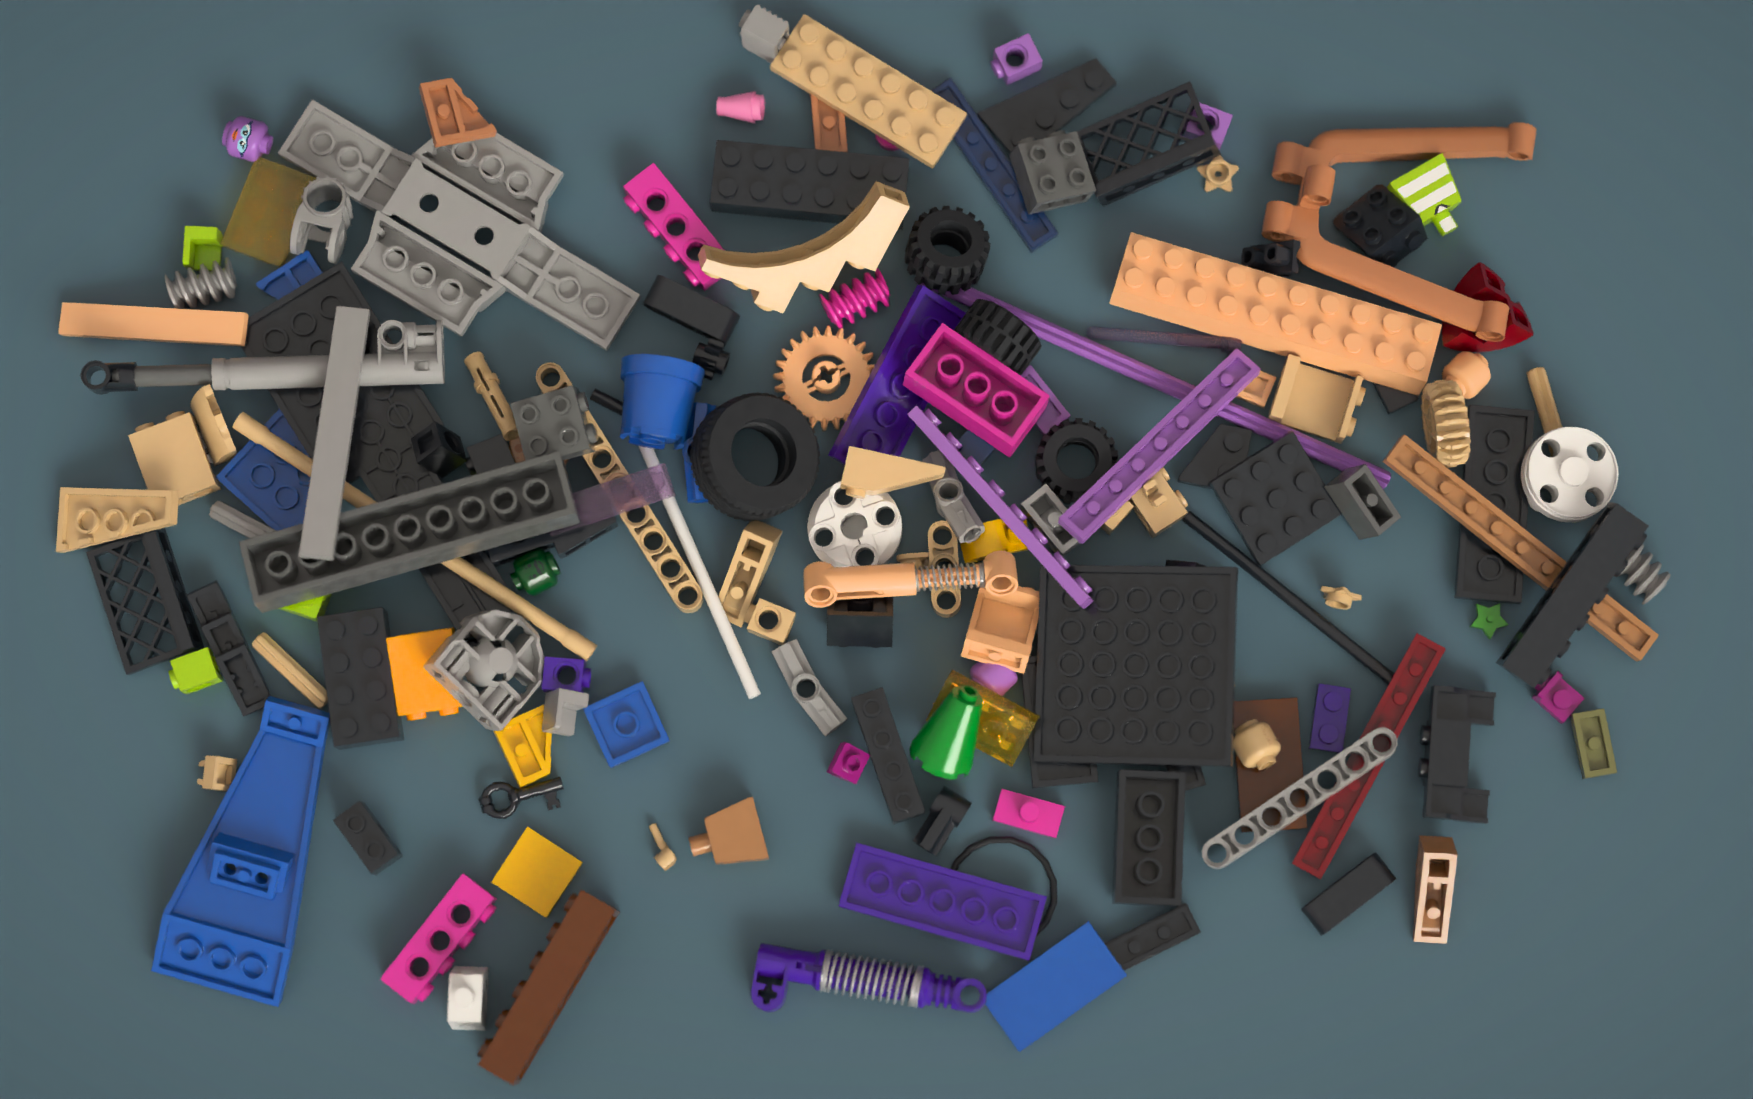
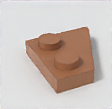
M452 78L420 83L419 91L435 148L495 137L497 132L495 126L492 123L488 124L478 112V107L470 98L463 95L462 89Z

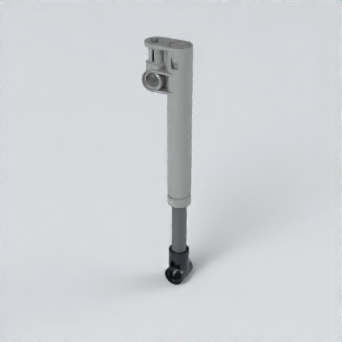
M388 320L381 324L377 334L378 354H364L360 386L444 384L443 320H437L436 325H416L415 322H399L398 320ZM391 330L402 332V338L396 344H389L385 341L387 333ZM329 355L213 358L212 364L137 366L136 362L103 363L94 360L84 365L80 376L83 384L90 391L99 395L109 392L137 391L138 387L209 384L213 385L214 390H227L228 388H231V390L324 387ZM100 370L105 371L106 377L103 383L92 385L91 376L93 373Z

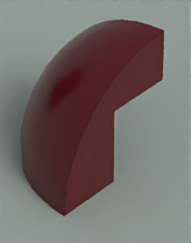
M1481 262L1474 265L1463 276L1454 291L1475 300L1498 301L1509 306L1505 339L1499 342L1485 341L1478 338L1476 332L1465 330L1443 321L1442 342L1443 346L1469 352L1495 351L1518 344L1534 335L1529 319L1520 302L1511 301L1509 295L1505 293V282Z

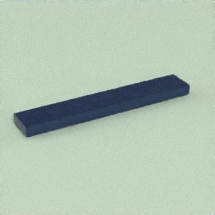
M951 77L930 90L967 113V117L954 135L953 140L1030 252L1032 253L1058 236L1057 230L1044 212L1028 215L1012 165Z

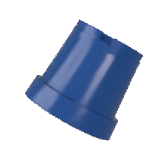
M631 354L624 356L621 359L620 375L621 380L624 381L620 438L623 440L626 436H629V443L652 449L664 450L665 444H674L673 450L684 448L695 395L701 390L705 370L695 363L675 357L655 354Z

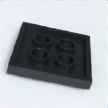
M1289 431L1208 482L1254 560L1260 566L1342 515L1324 488L1325 484L1293 431Z

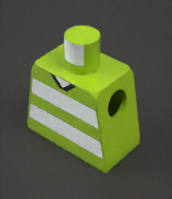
M1442 153L1395 179L1387 186L1391 193L1420 215L1423 226L1433 222L1442 237L1458 228L1450 211L1457 208L1461 202V197Z

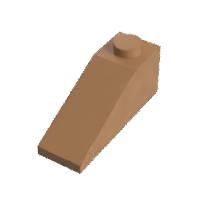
M1419 835L1415 877L1414 942L1447 944L1458 855L1452 837Z

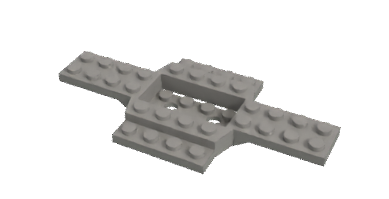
M311 100L278 152L279 156L316 178L317 176L325 178L326 175L331 179L336 177L339 183L343 182L351 199L375 212L368 243L352 266V272L435 322L443 320V326L460 337H463L478 312L481 313L507 291L608 351L641 298L639 293L561 248L541 234L548 209L547 202L562 180L564 173L496 133L495 137L436 148L431 138L412 155H409L391 147L323 105ZM426 195H434L439 201L437 209L432 212L423 211L420 207L421 199ZM396 215L488 270L492 278L391 219V216ZM483 227L491 229L494 234L493 240L487 245H481L475 240L476 232Z

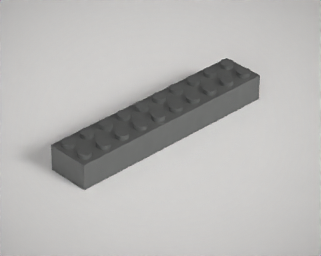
M560 451L342 512L340 514L333 561L300 558L299 549L303 524L239 541L253 603L264 613L576 525L581 522L566 466Z

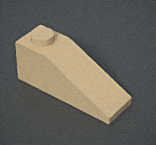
M849 446L840 489L846 490V495L865 499L866 494L873 496L942 479L946 467Z
M750 521L744 528L718 596L729 622L739 627H742L744 624L746 613L756 597L783 532L761 521Z

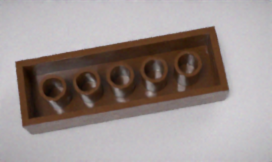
M582 889L578 895L572 893L563 908L568 913L562 923L555 922L546 937L550 943L545 952H537L529 966L533 970L527 981L521 980L512 994V998L516 999L512 1008L502 1011L494 1025L499 1030L493 1039L487 1038L477 1054L481 1058L478 1064L480 1067L511 1085H519L620 913Z

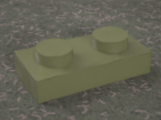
M1605 709L1571 714L1570 719L1582 779L1617 773Z

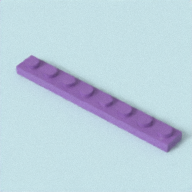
M1236 348L1059 517L1058 523L1083 544L1260 374L1261 368Z
M915 406L907 415L1077 604L1086 609L1094 601L1088 595L1092 588L1080 575L1074 579L1069 574L1067 569L1071 565L1058 551L1054 555L1051 554L1045 547L1049 542L1047 538L1036 527L1031 531L1024 524L1023 521L1027 516L1015 503L1010 507L1005 503L1002 497L1006 493L993 479L987 483L980 475L984 471L982 466L972 456L966 459L960 453L959 449L963 445L951 432L946 436L937 427L942 423L929 408L923 412L918 406Z

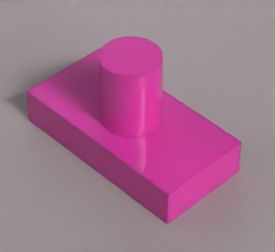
M1001 789L992 821L1056 839L1065 806Z

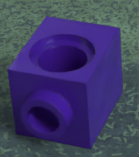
M545 656L542 690L544 692L561 688L584 693V688H590L591 668H586L585 660ZM565 668H572L576 671L574 682L568 685L560 683V672Z

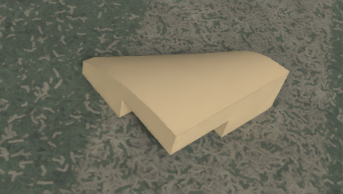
M211 385L203 386L193 396L190 406L212 462L216 466L232 460L237 451Z

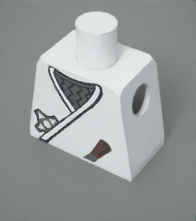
M455 966L450 972L447 1019L452 1029L486 1030L489 967Z

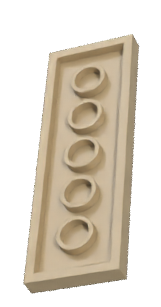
M805 14L770 65L771 71L807 93L814 95L820 101L845 114L848 118L932 169L967 117L965 111Z

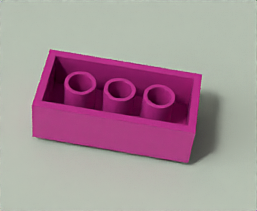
M943 323L906 371L903 386L1009 458L1044 412L1050 398L1049 394Z

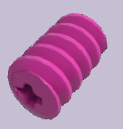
M878 268L875 270V278L868 272L863 274L864 284L857 278L851 280L852 289L845 283L840 284V295L831 288L828 292L829 300L822 294H819V299L829 320L839 329L843 328L842 318L844 317L851 324L855 323V312L863 319L866 318V307L877 313V302L879 301L886 308L890 307V292Z

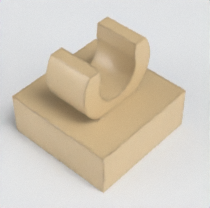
M205 756V760L199 762V766L204 767L203 779H197V784L202 785L203 789L227 792L236 775L237 759Z

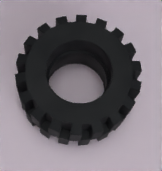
M943 206L942 210L934 207L929 210V214L922 213L918 221H915L912 226L904 257L905 264H909L907 268L908 273L916 275L914 281L918 285L924 283L931 291L932 289L938 290V294L945 295L946 291H950L952 295L959 294L960 288L965 292L971 288L972 284L975 285L980 275H982L991 244L988 242L990 238L988 231H983L985 225L981 220L976 222L974 214L971 212L965 214L963 213V208L956 207V210H950V206ZM937 244L949 245L957 249L961 255L956 257L946 256L938 252L933 246Z
M976 299L954 329L955 332L1020 376L1042 347L1036 334L1022 320L1002 306L984 299Z
M1075 418V421L1069 422V419L1062 421L1060 425L1056 426L1055 424L1051 427L1049 432L1044 434L1035 458L1036 476L1042 482L1041 487L1047 484L1055 495L1063 499V503L1067 504L1076 502L1117 463L1118 451L1114 448L1115 442L1112 437L1109 438L1106 435L1107 430L1103 427L1099 429L1095 426L1096 422L1089 420V423L1082 422L1083 418ZM1073 444L1086 447L1095 458L1093 472L1088 477L1082 479L1066 476L1057 464V456L1062 448Z

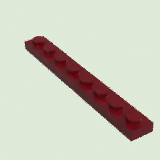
M1418 633L1415 634L1359 740L1377 728L1390 729L1398 738L1446 648ZM1378 735L1373 739L1372 745L1376 751L1386 752L1391 748V741L1385 735ZM1356 753L1350 754L1346 767L1352 771L1360 770L1364 766L1363 758ZM1384 762L1325 800L1291 864L1320 880L1322 879Z

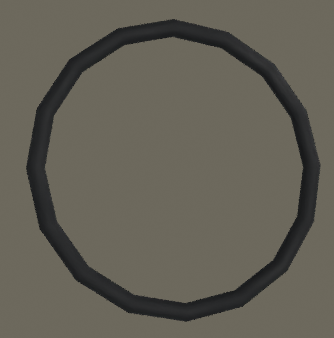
M988 837L969 845L954 860L951 867L952 870L957 871L959 865L972 851L990 843L1014 844L1029 850L1043 864L1050 880L1051 902L1044 920L1039 924L1038 935L1049 924L1057 905V880L1048 860L1033 845L1014 837Z

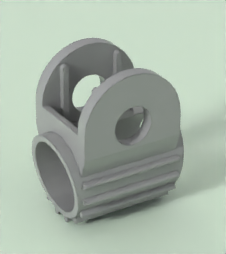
M327 175L325 178L317 176L316 180L309 181L307 187L303 188L304 193L301 195L302 203L297 209L291 231L290 252L296 255L304 253L308 239L325 243V249L328 250V262L337 264L347 240V229L351 227V219L354 218L353 208L348 190L345 189L343 182L339 183L336 177L331 179ZM334 200L340 202L336 209L329 212L315 210L324 201ZM316 225L330 228L331 230L330 232L322 231Z

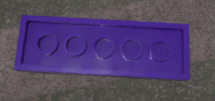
M924 285L916 286L828 456L845 465L849 446L900 457L916 426V423L907 414L915 406L924 411L928 403L903 386L905 373L939 326L943 323L954 330L966 314L964 311Z
M856 843L838 907L1029 961L1047 896Z

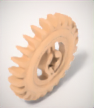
M827 325L824 335H821L818 328L814 326L813 337L811 338L804 331H801V343L793 338L790 339L793 351L781 349L782 355L787 360H777L775 362L776 366L783 370V372L773 374L774 379L783 382L775 386V392L785 393L782 397L783 400L789 401L791 405L794 404L797 410L802 411L803 416L805 415L809 419L812 428L817 422H820L823 431H826L829 422H832L834 428L839 430L840 420H847L875 364H867L873 358V352L862 354L866 347V342L863 341L855 346L856 334L852 333L847 339H844L843 328L839 329L834 336L832 335L830 325ZM831 356L843 362L838 366L831 361L819 362L812 370V379L805 383L802 381L805 368L815 358ZM822 371H825L828 375L833 373L831 383L827 384L825 380L819 381ZM850 374L849 387L838 399L829 402L819 401L809 395L815 391L822 394L835 392L840 386L841 378Z

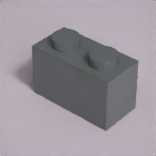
M1366 464L1346 468L1324 486L1359 540L1380 536L1401 518Z

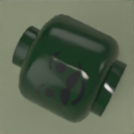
M537 548L514 560L515 572L511 573L510 576L518 591L525 589L530 596H536L557 584V575L561 574V570L550 550L545 552L543 549Z

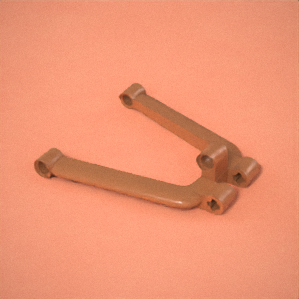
M1521 122L1512 123L1508 128L1488 126L1334 129L1316 136L1309 147H1304L1294 142H1280L1276 147L1272 177L1281 182L1300 185L1297 206L1284 201L1268 202L1266 204L1261 234L1264 238L1276 242L1300 241L1297 258L1303 265L1314 271L1457 327L1476 332V336L1482 340L1491 342L1503 341L1505 339L1509 306L1498 301L1475 300L1324 240L1319 233L1320 206H1327L1331 203L1336 171L1331 166L1336 163L1430 160L1441 153L1445 159L1508 157L1519 161L1532 160L1537 129L1531 124Z

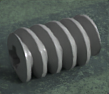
M229 257L225 258V268H221L216 260L213 261L212 271L210 272L204 264H200V274L198 275L189 267L187 278H183L177 270L175 271V279L171 282L165 274L167 291L176 309H185V301L191 309L197 308L198 298L203 305H208L210 303V294L216 302L222 301L223 291L229 299L235 296L237 283Z
M1644 544L1637 550L1632 549L1625 559L1628 561V564L1619 575L1627 573L1628 577L1624 583L1625 586L1637 584L1633 592L1634 596L1642 593L1646 594L1641 603L1642 605L1655 597L1667 585L1666 583L1671 576L1668 571L1658 575L1662 566L1660 562L1649 565L1653 557L1651 552L1640 555Z

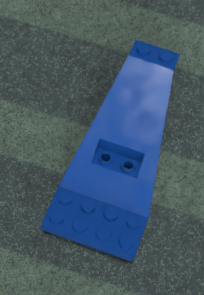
M269 696L266 699L260 730L163 912L151 971L279 1007L283 998L295 942L324 751L330 726L329 712ZM227 863L233 864L236 870H231ZM259 872L265 873L268 879L261 878Z

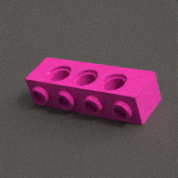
M653 162L623 186L627 195L623 200L634 214L640 211L646 221L643 225L654 238L659 235L665 242L666 246L663 249L674 263L679 260L686 268L683 274L694 288L699 285L705 292L720 279L707 276L701 270L699 260L690 259L687 256L688 252L695 247L702 248L703 244L724 249ZM660 198L664 200L665 206L659 211L649 209L648 204L652 199ZM673 223H681L685 226V231L681 235L674 236L668 232V228Z
M462 874L380 980L411 1004H415L418 1000L423 1003L435 988L431 984L439 973L444 976L456 960L452 956L458 948L461 947L464 950L474 939L476 933L473 932V929L480 920L486 923L497 909L493 905L497 898L469 876ZM461 905H466L471 912L469 920L464 924H458L454 919V911ZM441 931H445L450 937V943L444 950L436 949L433 944L434 936ZM423 957L429 963V970L426 975L418 977L414 974L412 967L416 959Z

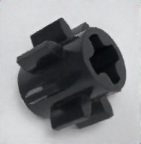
M713 338L709 339L708 345L699 342L692 363L701 366L705 370L704 378L712 380L715 373L723 376L730 358V353L723 351L725 348L724 342Z

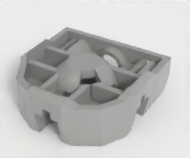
M486 610L464 617L460 622L462 626L460 630H456L453 635L449 636L441 644L423 668L486 729L502 731L540 686L545 657L538 632L522 616L499 610ZM515 625L521 626L524 633L520 634L512 644L505 639ZM468 632L479 642L477 647L473 646L471 648L463 640ZM490 641H499L502 647L495 648ZM496 674H504L501 680L492 681ZM464 675L475 686L484 688L480 694L470 683L462 680ZM514 676L522 685L527 686L525 688L526 691L519 695L507 682Z

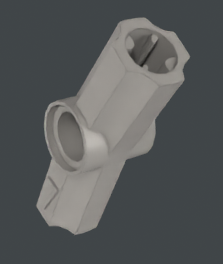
M940 450L929 453L926 458L922 459V462L946 467L942 479L929 482L935 498L937 512L946 519L959 542L969 544L977 540L985 532V526L964 494L962 483L958 480L952 463ZM950 496L954 497L953 499H945L946 497Z
M797 639L771 651L792 692L793 698L801 705L825 737L848 720L821 686ZM810 681L815 685L816 690L811 697L804 698L797 693V687L801 682Z

